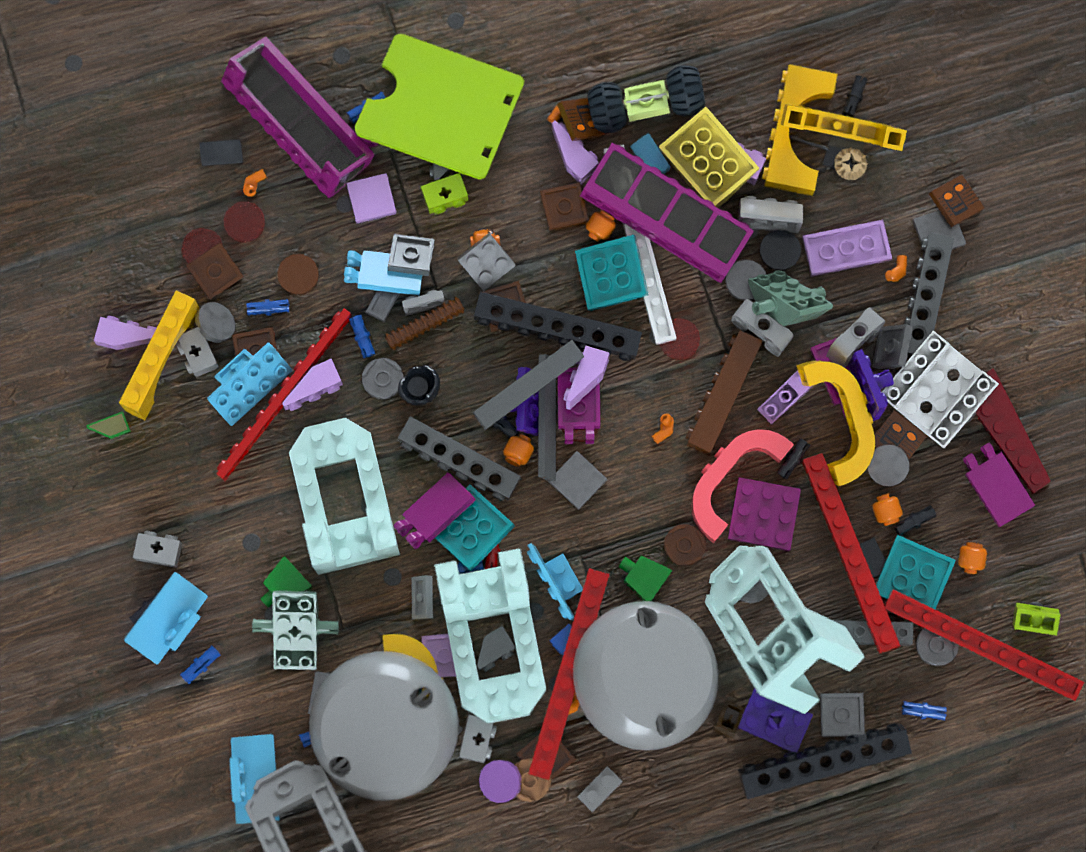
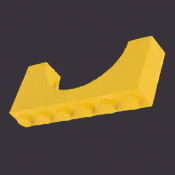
M790 64L787 71L783 70L781 82L784 83V88L779 90L777 102H781L780 109L775 110L773 121H777L776 129L772 128L769 139L773 141L772 148L768 147L766 160H769L768 167H764L762 179L765 180L764 186L813 196L818 171L807 167L797 158L790 144L789 127L782 126L781 120L785 104L802 107L817 99H832L837 74Z
M177 290L175 291L119 402L126 412L146 420L154 404V393L159 377L171 351L181 335L188 328H192L195 323L196 313L200 307L194 298Z

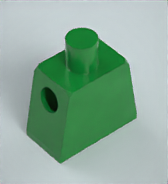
M284 556L263 582L269 591L260 600L269 608L273 604V591L308 592L313 587Z
M643 556L636 563L625 557L618 566L628 573L624 583L642 601H652L672 572L671 569Z

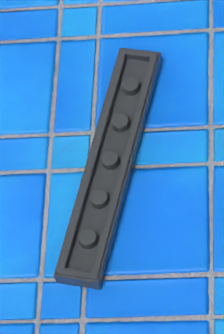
M571 340L475 410L473 415L486 430L585 356L573 340Z
M539 355V364L547 359L549 355ZM556 378L539 390L538 477L547 481H556Z

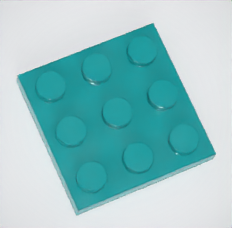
M634 234L575 251L589 311L649 295Z
M470 484L466 490L476 500L435 539L469 571H472L515 525Z
M897 535L876 583L879 594L887 600L891 590L894 589L936 609L956 560Z

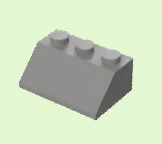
M745 196L739 202L737 221L747 223L752 229L786 230L790 233H799L803 223V204H798L797 201L793 200L777 202V199L774 198L757 200L754 196Z

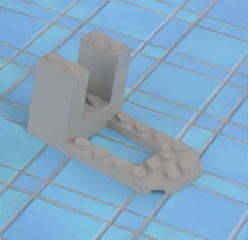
M295 760L256 781L253 788L254 793L251 800L248 799L245 809L265 852H290L275 817L312 797L335 843L320 852H366L356 837L322 766H310Z

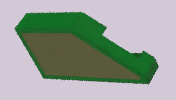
M123 411L86 425L88 430L110 439L131 432Z

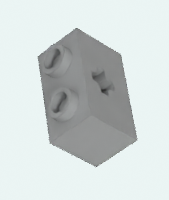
M199 327L183 333L179 338V343L176 344L180 354L186 355L188 361L184 363L189 374L193 372L196 378L219 368L207 339L199 332ZM195 349L199 351V356L195 357L193 350Z
M145 531L144 534L138 533L133 558L136 561L177 568L182 543L177 540L178 537L172 535H165V538L157 537V533ZM160 544L163 550H159L158 553H156V551L153 548L158 547V545Z
M468 715L459 758L485 763V759L490 760L492 747L489 746L490 738H495L497 726L493 725L494 722L487 724L477 716ZM478 734H482V738L485 739V741L480 742V745L478 746L476 745V741L473 740V737H477Z

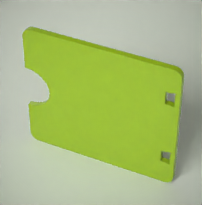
M404 34L396 35L383 61L382 68L392 73L396 79L397 87L394 93L387 98L380 100L367 98L355 125L356 135L476 179L485 178L523 89V78L517 74ZM506 95L513 97L510 106L504 104ZM484 148L492 149L488 158L482 156Z

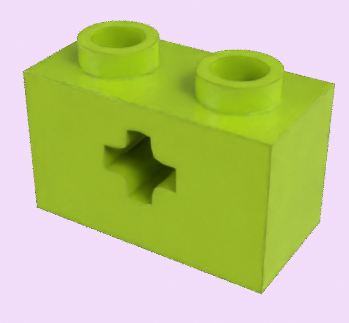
M460 173L421 186V192L429 214H441L446 211V208L452 206L458 208L465 205V202L468 201V194ZM446 192L449 198L445 199L442 193Z
M1016 603L1013 626L1014 629L1057 635L1060 612L1059 609Z

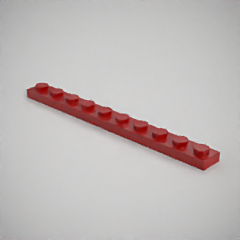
M344 308L342 312L338 311L334 315L332 325L329 328H324L319 335L320 340L316 345L312 344L306 352L308 356L304 361L300 360L294 367L295 372L291 378L287 377L281 384L282 389L280 392L272 395L268 401L270 405L265 411L261 410L255 418L257 422L253 427L249 426L242 435L244 438L240 444L236 443L230 450L231 455L229 458L222 460L218 465V472L216 473L218 477L226 482L283 408V401L308 371L317 364L347 325L349 319L352 318L348 310Z
M823 453L802 460V464L877 650L880 654L898 648L900 643Z
M590 568L588 570L530 766L529 775L546 780L550 778L575 693L573 664L576 650L586 630L597 619L609 578L607 573Z
M894 589L891 590L884 605L886 610L1073 701H1076L1083 687V681Z

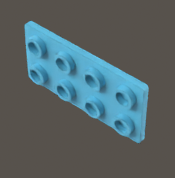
M270 343L263 346L254 356L244 349L214 376L221 386L207 400L227 423L233 426L288 376L292 369Z
M530 543L528 545L530 550L527 553L532 562L538 563L540 569L537 571L541 579L545 582L548 581L550 585L548 591L553 600L559 601L561 606L558 609L565 619L568 618L574 621L575 617L566 601L581 593L583 588L565 555L561 554L544 563L535 545Z
M174 572L124 638V641L152 662L158 664L170 648L176 651L200 619L196 612L208 596L181 575Z
M272 734L231 738L232 758H230L232 802H235L237 824L252 823L245 806L248 799L251 800L255 783L257 780L276 771L274 735Z

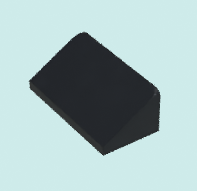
M240 139L199 143L202 166L243 163Z

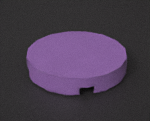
M494 760L488 763L481 771L479 778L480 788L483 794L493 802H508L515 798L521 789V774L518 768L509 761Z

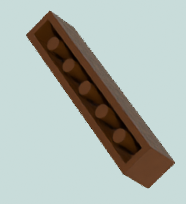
M739 331L737 336L733 334L728 345L732 348L729 354L724 353L720 362L723 368L720 373L716 371L711 381L715 385L712 391L707 390L703 402H706L703 410L698 409L694 418L697 421L695 428L690 427L685 437L689 440L687 446L708 456L710 455L762 340L743 331Z

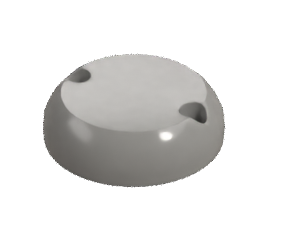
M637 601L609 610L595 620L586 630L576 650L573 664V680L579 704L588 720L600 733L624 747L637 750H657L683 741L704 723L713 708L717 696L718 666L715 653L708 638L689 616L663 603Z
M376 651L358 655L337 667L320 686L311 707L309 720L311 745L325 773L344 790L354 795L377 801L402 799L412 796L429 786L447 767L453 756L459 731L457 707L448 686L442 678L422 661L412 656L392 651ZM420 688H426L422 693L418 695ZM339 756L344 757L342 760L338 762Z

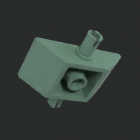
M774 271V273L766 275L760 274L757 277L748 279V284L755 299V302L752 304L753 313L756 315L766 313L783 326L816 319L833 308V304L825 299L826 291L821 286L814 289L805 287L798 280L791 278L783 271Z
M273 591L272 620L253 619L252 632H272L274 669L317 670L319 634L338 635L339 621H320L318 619V598L316 592Z

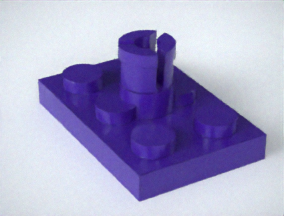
M863 350L854 352L847 366L850 373L859 383L861 391L865 394L867 398V411L870 412L873 421L880 419L888 404L886 395L881 393L880 390L892 386L894 380L888 369L881 373L873 374L868 355H865Z
M527 367L518 368L516 380L531 369ZM539 391L510 411H517L515 420L517 430L538 436Z
M754 688L738 729L787 751L797 753L813 714L808 712L802 713L762 696Z

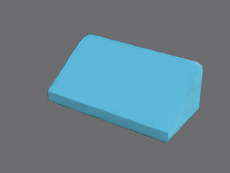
M649 133L630 146L634 154L640 157L645 164L658 168L662 174L669 171L670 166Z

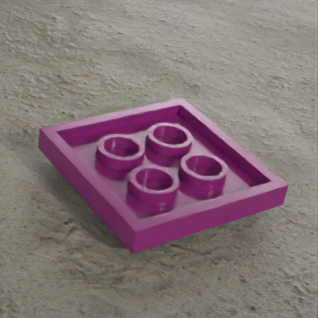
M739 477L727 540L790 551L801 489Z

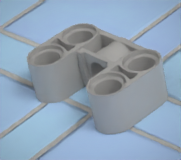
M745 299L732 316L731 322L742 331L747 329L752 331L765 341L764 346L769 352L775 356H780L794 336L793 333L766 313L754 314L752 311L753 302ZM761 321L766 322L769 328L762 330L758 327V323Z
M870 307L867 308L833 342L826 357L833 363L845 368L849 364L854 352L865 342L869 344L881 331L885 320Z

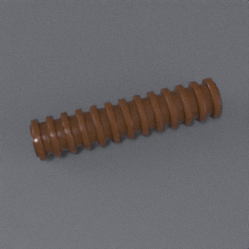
M454 297L453 301L448 300L447 304L443 303L441 307L437 306L436 310L431 309L430 313L426 312L424 316L420 315L419 319L414 318V321H409L408 325L403 324L402 328L398 327L396 331L392 330L391 334L386 333L385 339L390 348L394 351L396 350L395 347H401L403 343L407 344L408 340L413 341L414 337L418 338V335H424L425 331L430 332V329H435L436 325L441 326L442 322L446 323L448 319L452 320L453 316L458 317L459 313H465L459 298Z

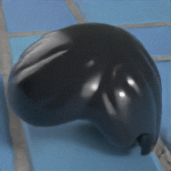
M428 365L412 367L406 376L400 380L398 393L408 404L414 406L425 405L437 397L441 386L440 377L436 370Z

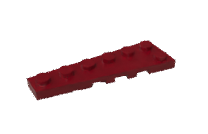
M993 368L986 374L999 383V385L977 409L975 415L1033 494L1051 482Z

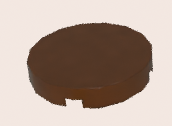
M293 254L285 258L278 268V281L281 287L289 294L305 295L311 292L318 283L319 270L309 256Z
M687 524L677 525L665 537V554L671 562L678 566L694 565L705 553L706 542L704 535L696 527Z

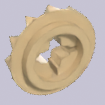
M852 147L841 150L834 161L836 172L847 180L860 178L865 173L868 164L866 162V155H863L860 149L857 150ZM851 156L853 162L859 163L853 166L852 171L850 165L845 163L849 161Z

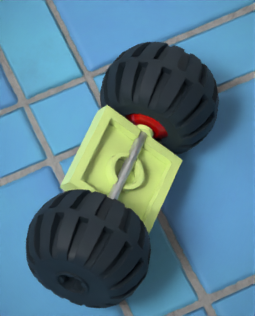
M681 65L673 68L666 76L668 91H666L664 80L624 88L626 100H623L621 89L615 83L602 82L595 85L588 92L589 109L594 127L603 133H614L621 130L627 123L626 108L630 122L670 113L668 99L671 101L673 112L677 115L693 116L699 113L705 107V98L698 69L690 65Z

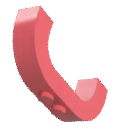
M769 430L748 431L732 440L725 449L721 447L714 456L716 458L715 462L712 465L708 463L701 471L703 476L693 493L691 507L696 526L713 544L728 526L712 509L711 494L744 454L760 451L769 455L777 463H780L794 444L779 433Z

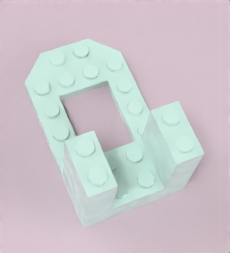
M347 418L305 427L289 451L305 519L303 529L311 563L317 574L320 575L400 555L371 433ZM355 459L367 506V516L328 526L315 469Z
M739 546L710 574L709 583L711 584L710 594L706 595L705 604L760 695L806 713L820 700L804 675V672L814 662L821 658L851 671L864 658V655L845 626L804 607L768 548L764 546ZM761 580L785 620L757 646L735 610L734 605Z
M520 549L499 552L500 567L464 574L458 573L456 561L435 565L461 704L464 709L472 712L487 724L529 716L539 699L546 692ZM509 613L521 672L479 680L468 621Z

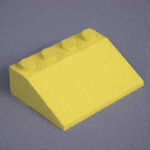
M707 107L702 109L659 146L662 155L700 198L711 201L716 208L725 203L760 169Z

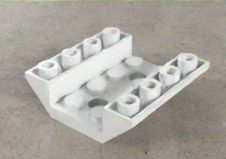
M932 331L906 362L905 367H902L893 378L894 384L890 387H885L881 393L886 395L887 401L892 407L941 447L945 448L999 383L971 363L935 331ZM950 370H957L960 376L956 381L948 379L947 376ZM923 402H930L932 404V410L929 413L921 411L920 408Z

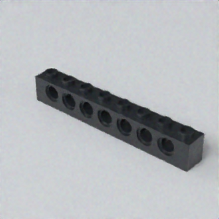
M484 292L479 294L474 314V320H477V323L480 325L489 326V324L498 325L497 328L500 330L509 331L513 329L517 330V333L520 335L530 336V334L537 335L540 340H557L560 345H566L573 340L580 350H584L585 346L609 352V356L611 354L617 355L619 359L624 361L635 360L642 335L640 331ZM497 308L503 314L500 317H494L491 311ZM517 313L523 319L520 322H514L511 316ZM537 318L542 321L543 325L534 327L531 321ZM557 323L563 327V330L555 332L551 326ZM580 329L583 335L575 337L572 334V330ZM592 335H602L603 341L595 342L592 339ZM620 339L623 342V346L615 347L612 341Z
M892 723L881 730L871 729L866 731V734L859 736L849 735L845 740L838 742L831 740L820 747L810 746L802 752H788L784 754V757L777 759L771 757L759 764L749 763L744 765L743 768L738 769L743 793L748 800L909 755L912 752L904 726ZM890 739L888 745L881 746L883 740ZM870 745L867 751L861 752L862 746ZM844 750H849V754L846 757H840ZM823 756H829L827 762L820 763V759ZM802 762H808L806 768L799 769ZM781 768H788L785 774H778ZM767 773V777L764 780H758L760 774Z

